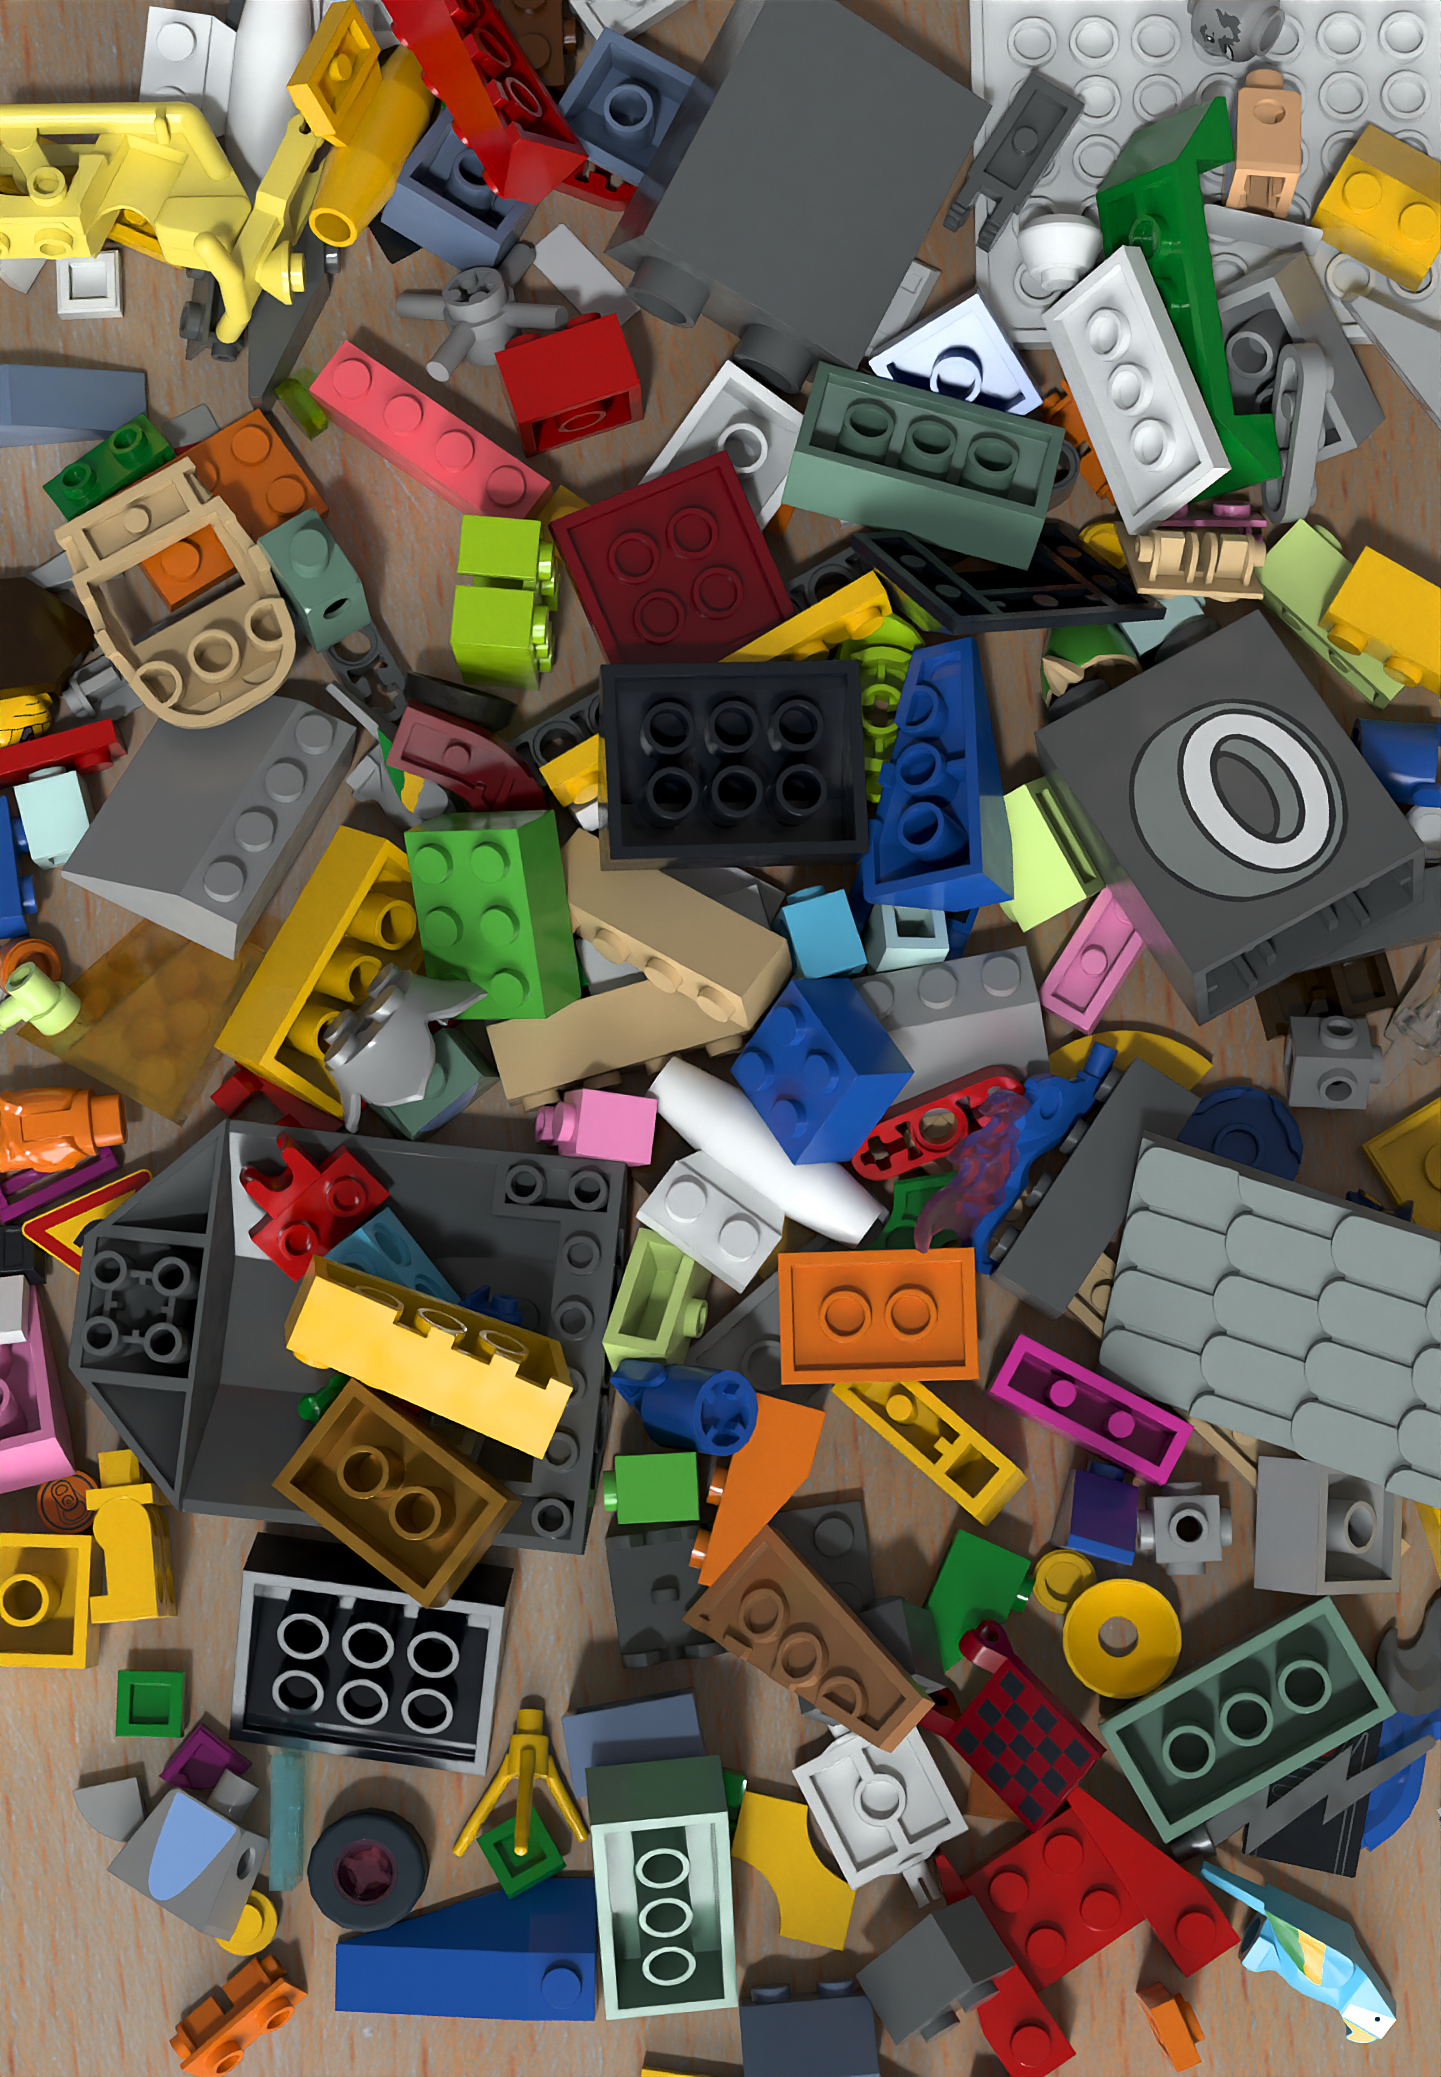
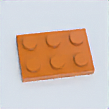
M259 408L105 500L107 501L188 456L196 466L197 477L214 497L219 495L255 545L260 537L309 508L313 507L322 520L327 518L329 513L328 506ZM211 524L137 564L170 613L238 572Z
M974 1247L778 1253L781 1385L979 1379Z

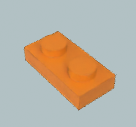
M1160 1981L1136 1991L1161 2052L1175 2071L1179 2073L1201 2063V2058L1194 2044L1205 2040V2037L1188 2001L1185 2002L1182 1994L1177 1993L1172 1996Z

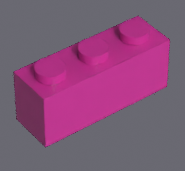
M1021 1333L1013 1339L984 1394L987 1398L1112 1465L1126 1470L1127 1473L1153 1487L1166 1484L1194 1429L1193 1425Z

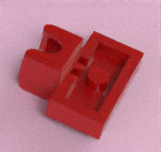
M283 1132L278 1134L276 1142L281 1149L283 1160L287 1163L285 1170L281 1174L271 1177L265 1176L252 1165H246L240 1171L239 1180L245 1191L267 1212L248 1231L250 1239L296 1283L306 1273L313 1254L324 1257L391 1194L387 1186L344 1143L318 1165L316 1159L292 1135Z

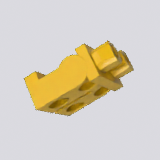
M131 1449L98 1453L101 1488L85 1491L87 1510L98 1511L94 1517L93 1532L97 1543L104 1549L108 1595L90 1597L92 1624L120 1623L177 1616L169 1524L165 1513L160 1509V1507L171 1506V1502L159 1486L154 1483L153 1478Z

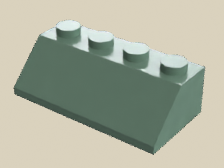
M819 361L793 452L781 503L884 532L906 531L920 542L1028 571L1045 522L1066 429Z

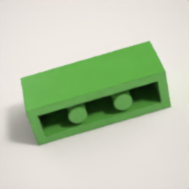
M698 1453L615 1456V1470L603 1471L605 1511H618V1524L700 1520L701 1503Z

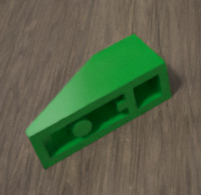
M958 1528L954 1531L922 1606L923 1609L932 1612L944 1673L964 1657L959 1650L958 1644L965 1632L972 1628L976 1629L987 1618L994 1619L1002 1625L1006 1622L1011 1609L1022 1613L1036 1581V1577L1027 1574L1031 1560Z

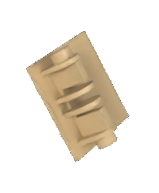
M1115 521L1114 529L1137 593L1148 594L1159 599H1171L1178 595L1204 596L1222 602H1234L1240 598L1263 599L1264 592L1253 567L1262 568L1264 566L1266 545L1264 542L1255 541L1253 535H1240L1237 527L1157 526L1155 529L1149 530L1147 535H1129L1124 522Z

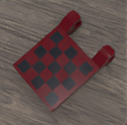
M987 1618L976 1629L967 1630L961 1637L958 1645L964 1657L972 1663L994 1673L963 1713H961L953 1692L948 1687L929 1693L928 1696L936 1704L919 1721L918 1725L943 1737L1035 1834L1051 1818L1107 1749L1014 1653L1003 1627L994 1619Z

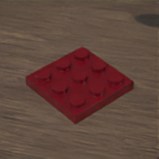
M727 450L718 452L550 522L547 526L606 664L719 662L797 615Z

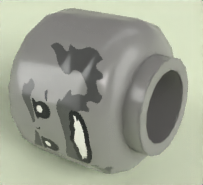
M1189 0L1187 5V12L1192 15L1191 33L1195 41L1199 45L1237 63L1249 61L1255 55L1261 57L1267 54L1278 39L1285 20V13L1280 9V0Z

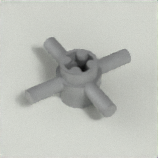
M521 243L514 245L497 270L489 267H477L454 276L445 285L442 291L443 296L401 293L399 295L396 309L400 317L445 321L450 334L427 364V371L434 379L441 382L447 381L464 357L471 364L477 366L496 365L494 353L505 350L504 346L508 341L523 335L521 328L562 331L565 329V324L568 322V312L564 306L517 301L513 289L535 259L533 251L528 246Z

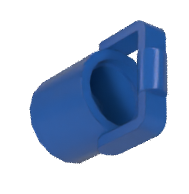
M1357 718L1354 721L1350 739L1394 802L1421 807L1441 808V784H1435L1438 746H1441V723Z
M624 1359L610 1378L612 1385L643 1421V1426L650 1439L661 1447L728 1456L738 1452L749 1441L756 1427L758 1413L756 1393L749 1380L739 1372L677 1363L663 1367L659 1363Z

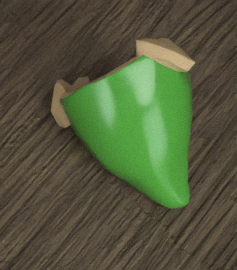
M1113 623L1048 629L1040 666L1042 696L1048 709L1064 693L1084 682L1102 679L1107 681L1112 689L1143 673L1132 644Z

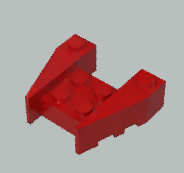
M1078 1785L1066 1798L1065 1801L1067 1803L1058 1808L1039 1831L1033 1834L1030 1829L1026 1830L961 1876L957 1874L940 1846L932 1854L946 1906L974 1895L1016 1964L994 1982L1000 1992L988 2002L975 2009L979 2026L985 2038L1011 2077H1044L1076 2055L1070 2042L1037 1993L1143 1920L1147 1922L1176 1967L1186 1978L1241 1941L1202 1882Z

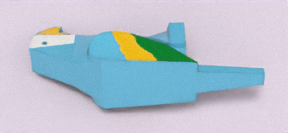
M1203 1861L1199 1867V1875L1257 1910V1913L1243 1932L1238 1951V1959L1241 1960V1964L1247 1970L1254 1972L1276 1971L1290 1986L1300 1993L1339 2010L1344 2023L1348 2026L1346 2027V2039L1357 2043H1370L1376 2041V2039H1382L1396 2021V2001L1365 1956L1355 1938V1932L1351 1924L1266 1882L1264 1888Z

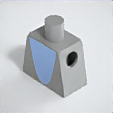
M228 1768L225 1769L208 1800L176 1786L166 1794L114 1858L106 1871L199 1932L229 1942L235 1932L268 1849V1838L241 1822L260 1787Z

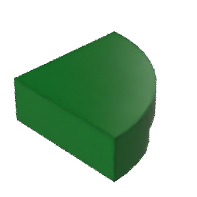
M722 1766L730 1836L731 1832L734 1833L736 1829L739 1810L747 1783V1775H745V1771Z

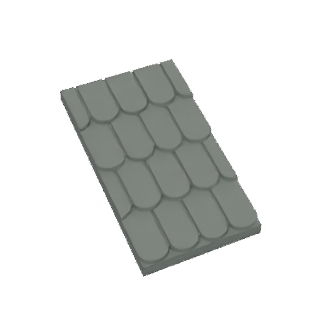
M1144 1130L1095 1374L1127 1391L1189 1411V1416L1297 1452L1298 1455L1306 1460L1385 1486V1491L1441 1509V1233Z

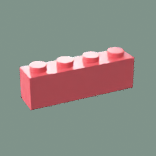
M346 339L308 389L317 412L463 514L535 520L553 496L550 481Z

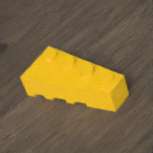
M315 1254L312 1256L284 1324L286 1348L292 1350L293 1355L303 1363L321 1369L331 1367L373 1388L386 1391L541 1460L573 1390L560 1341Z

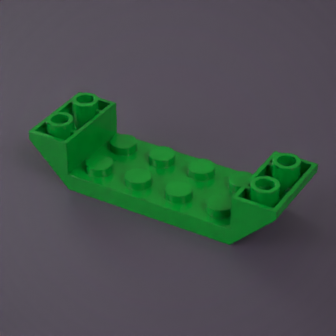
M1220 96L1213 97L1134 132L1095 194L1100 228L1103 233L1105 260L1122 245L1141 248L1232 468L1189 501V503L1202 502L1282 477L1273 414L1234 415L1231 384L1228 376L1222 335V323L1218 309L1212 257L1203 208V196L1199 182L1200 174L1235 160L1226 97Z

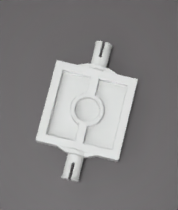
M842 1724L834 1727L828 1725L835 1741L828 1746L821 1756L792 1770L851 1890L854 1891L881 1876L902 1873L918 1903L919 1909L930 1904L919 1883L920 1878L923 1879L933 1901L940 1899L944 1894L941 1892L925 1860L929 1859L940 1845L969 1831L917 1727L915 1726L895 1750L889 1753L872 1745Z

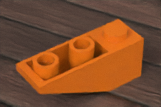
M756 1393L758 1406L756 1427L749 1441L732 1455L729 1467L716 1464L706 1502L718 1505L712 1531L699 1528L689 1563L690 1567L701 1569L698 1579L699 1584L711 1587L809 1477L826 1412Z

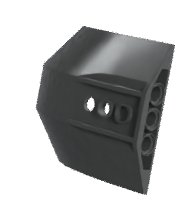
M226 1118L84 1235L68 1367L178 1512L323 1527L271 1484L314 1428L310 1420H304L298 1414L297 1407L300 1399L305 1394H315L320 1388L326 1386L330 1377L338 1371L331 1367L321 1369L305 1364L293 1355L292 1350L286 1348L284 1324L305 1274L295 1283L250 1239L248 1231L267 1212L245 1191L239 1180V1174L246 1165L254 1166L265 1176L272 1177L281 1174L285 1170L287 1163L282 1158L281 1149L277 1145L276 1138L278 1134L283 1132L292 1135L316 1159L318 1165L344 1143L387 1186L391 1195L336 1246L386 1207H389L461 1300H464L465 1296L483 1285H489L491 1289L488 1302H492L494 1294H507L519 1299L517 1309L523 1312L520 1328L560 1341L573 1390L543 1459L541 1460L486 1436L476 1464L523 1500L522 1504L491 1545L584 1555L610 1428L614 1386L610 1382V1378L614 1373L602 1341L625 1273L626 1162L433 1144Z

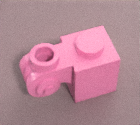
M584 1088L565 1092L564 1102L560 1101L555 1106L543 1105L539 1108L534 1129L535 1141L539 1144L548 1145V1149L558 1151L557 1156L626 1162L628 1167L648 1165L651 1162L658 1100Z

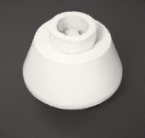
M1050 214L1034 218L1026 223L1017 236V245L1030 277L1041 281L1042 288L1049 291L1072 290L1079 284V280L1087 277L1092 272L1103 243V233L1096 224L1087 217L1075 214Z

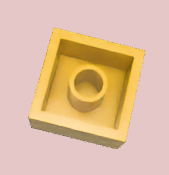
M0 1532V1666L87 1669L99 1665L101 1624H92L90 1597L102 1596L104 1549L97 1543L94 1534Z

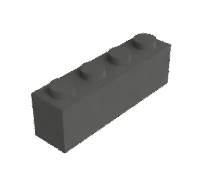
M1137 1056L1127 1066L1125 1071L1115 1065L1111 1068L1093 1098L1102 1103L1090 1124L1081 1118L1077 1120L1058 1149L1068 1156L1055 1177L1046 1171L1043 1172L1024 1201V1204L1033 1209L1021 1230L1010 1224L989 1255L991 1259L998 1263L989 1279L1052 1321H1055L1064 1313L1127 1216L1143 1131L1146 1130L1176 1140L1202 1100Z

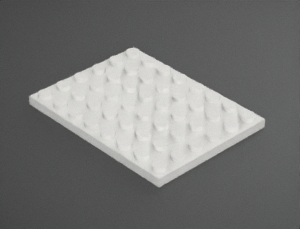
M968 0L970 91L993 105L971 147L972 165L1031 73L1036 74L1085 104L1082 116L1018 215L1015 213L1012 215L1006 229L989 253L976 246L979 239L978 234L999 204L980 193L973 207L975 286L978 285L1016 349H1054L1041 316L1069 292L1046 290L1042 288L1041 281L1030 277L1017 245V236L1026 223L1044 215L1075 214L1091 219L1101 231L1095 194L1134 132L1216 96L1226 97L1228 116L1230 118L1237 90L1245 87L1246 76L1254 70L1272 69L1278 71L1284 78L1283 90L1296 91L1302 96L1301 171L1285 221L1305 226L1310 225L1321 200L1348 154L1369 124L1441 163V0H1280V9L1285 13V20L1275 44L1264 56L1259 57L1255 55L1249 61L1240 63L1233 62L1199 45L1195 41L1191 33L1192 15L1187 12L1189 0ZM1223 165L1199 175L1203 208L1207 203L1218 206L1221 204ZM1207 233L1216 292L1255 270L1295 254L1285 250ZM1320 240L1315 256H1306L1349 344H1373L1340 302L1349 293L1361 295L1441 332V250L1416 293ZM1103 243L1092 271L1105 261Z

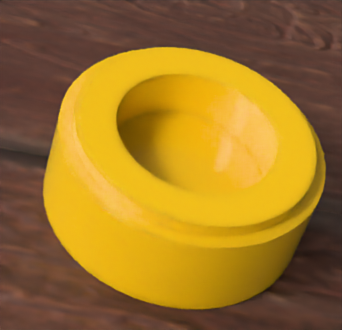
M1056 1549L1047 1552L1036 1562L1031 1573L1032 1576L1036 1577L1032 1593L1038 1603L1051 1612L1063 1615L1067 1614L1073 1601L1084 1590L1097 1583L1096 1573L1090 1561L1079 1552L1069 1549Z

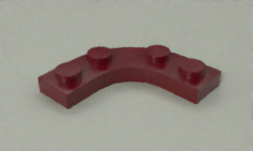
M409 699L385 764L450 789L466 799L476 812L550 810L543 788L534 772L525 760L501 738L469 721Z

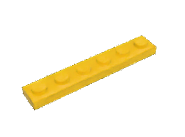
M872 570L719 662L825 660L829 655L830 649L850 637L852 640L863 639L882 626L885 621L884 617L893 613L886 590ZM599 733L539 768L563 808L572 802L583 804L598 796Z

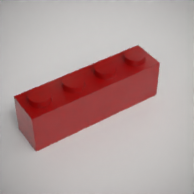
M381 0L393 19L391 29L394 35L407 49L413 51L424 69L421 72L424 84L436 97L443 100L454 118L451 121V126L455 134L466 146L474 150L484 166L482 177L496 195L502 199H513L537 205L589 157L491 0Z

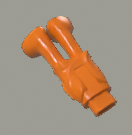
M63 1086L37 1087L15 1091L11 1089L0 1090L1 1173L27 1168L48 1173L66 1168L72 1169L78 1161L85 1157L100 1155L102 1147L126 1144L128 1141L125 1103L121 1093L96 1096V1093L91 1088L80 1089Z

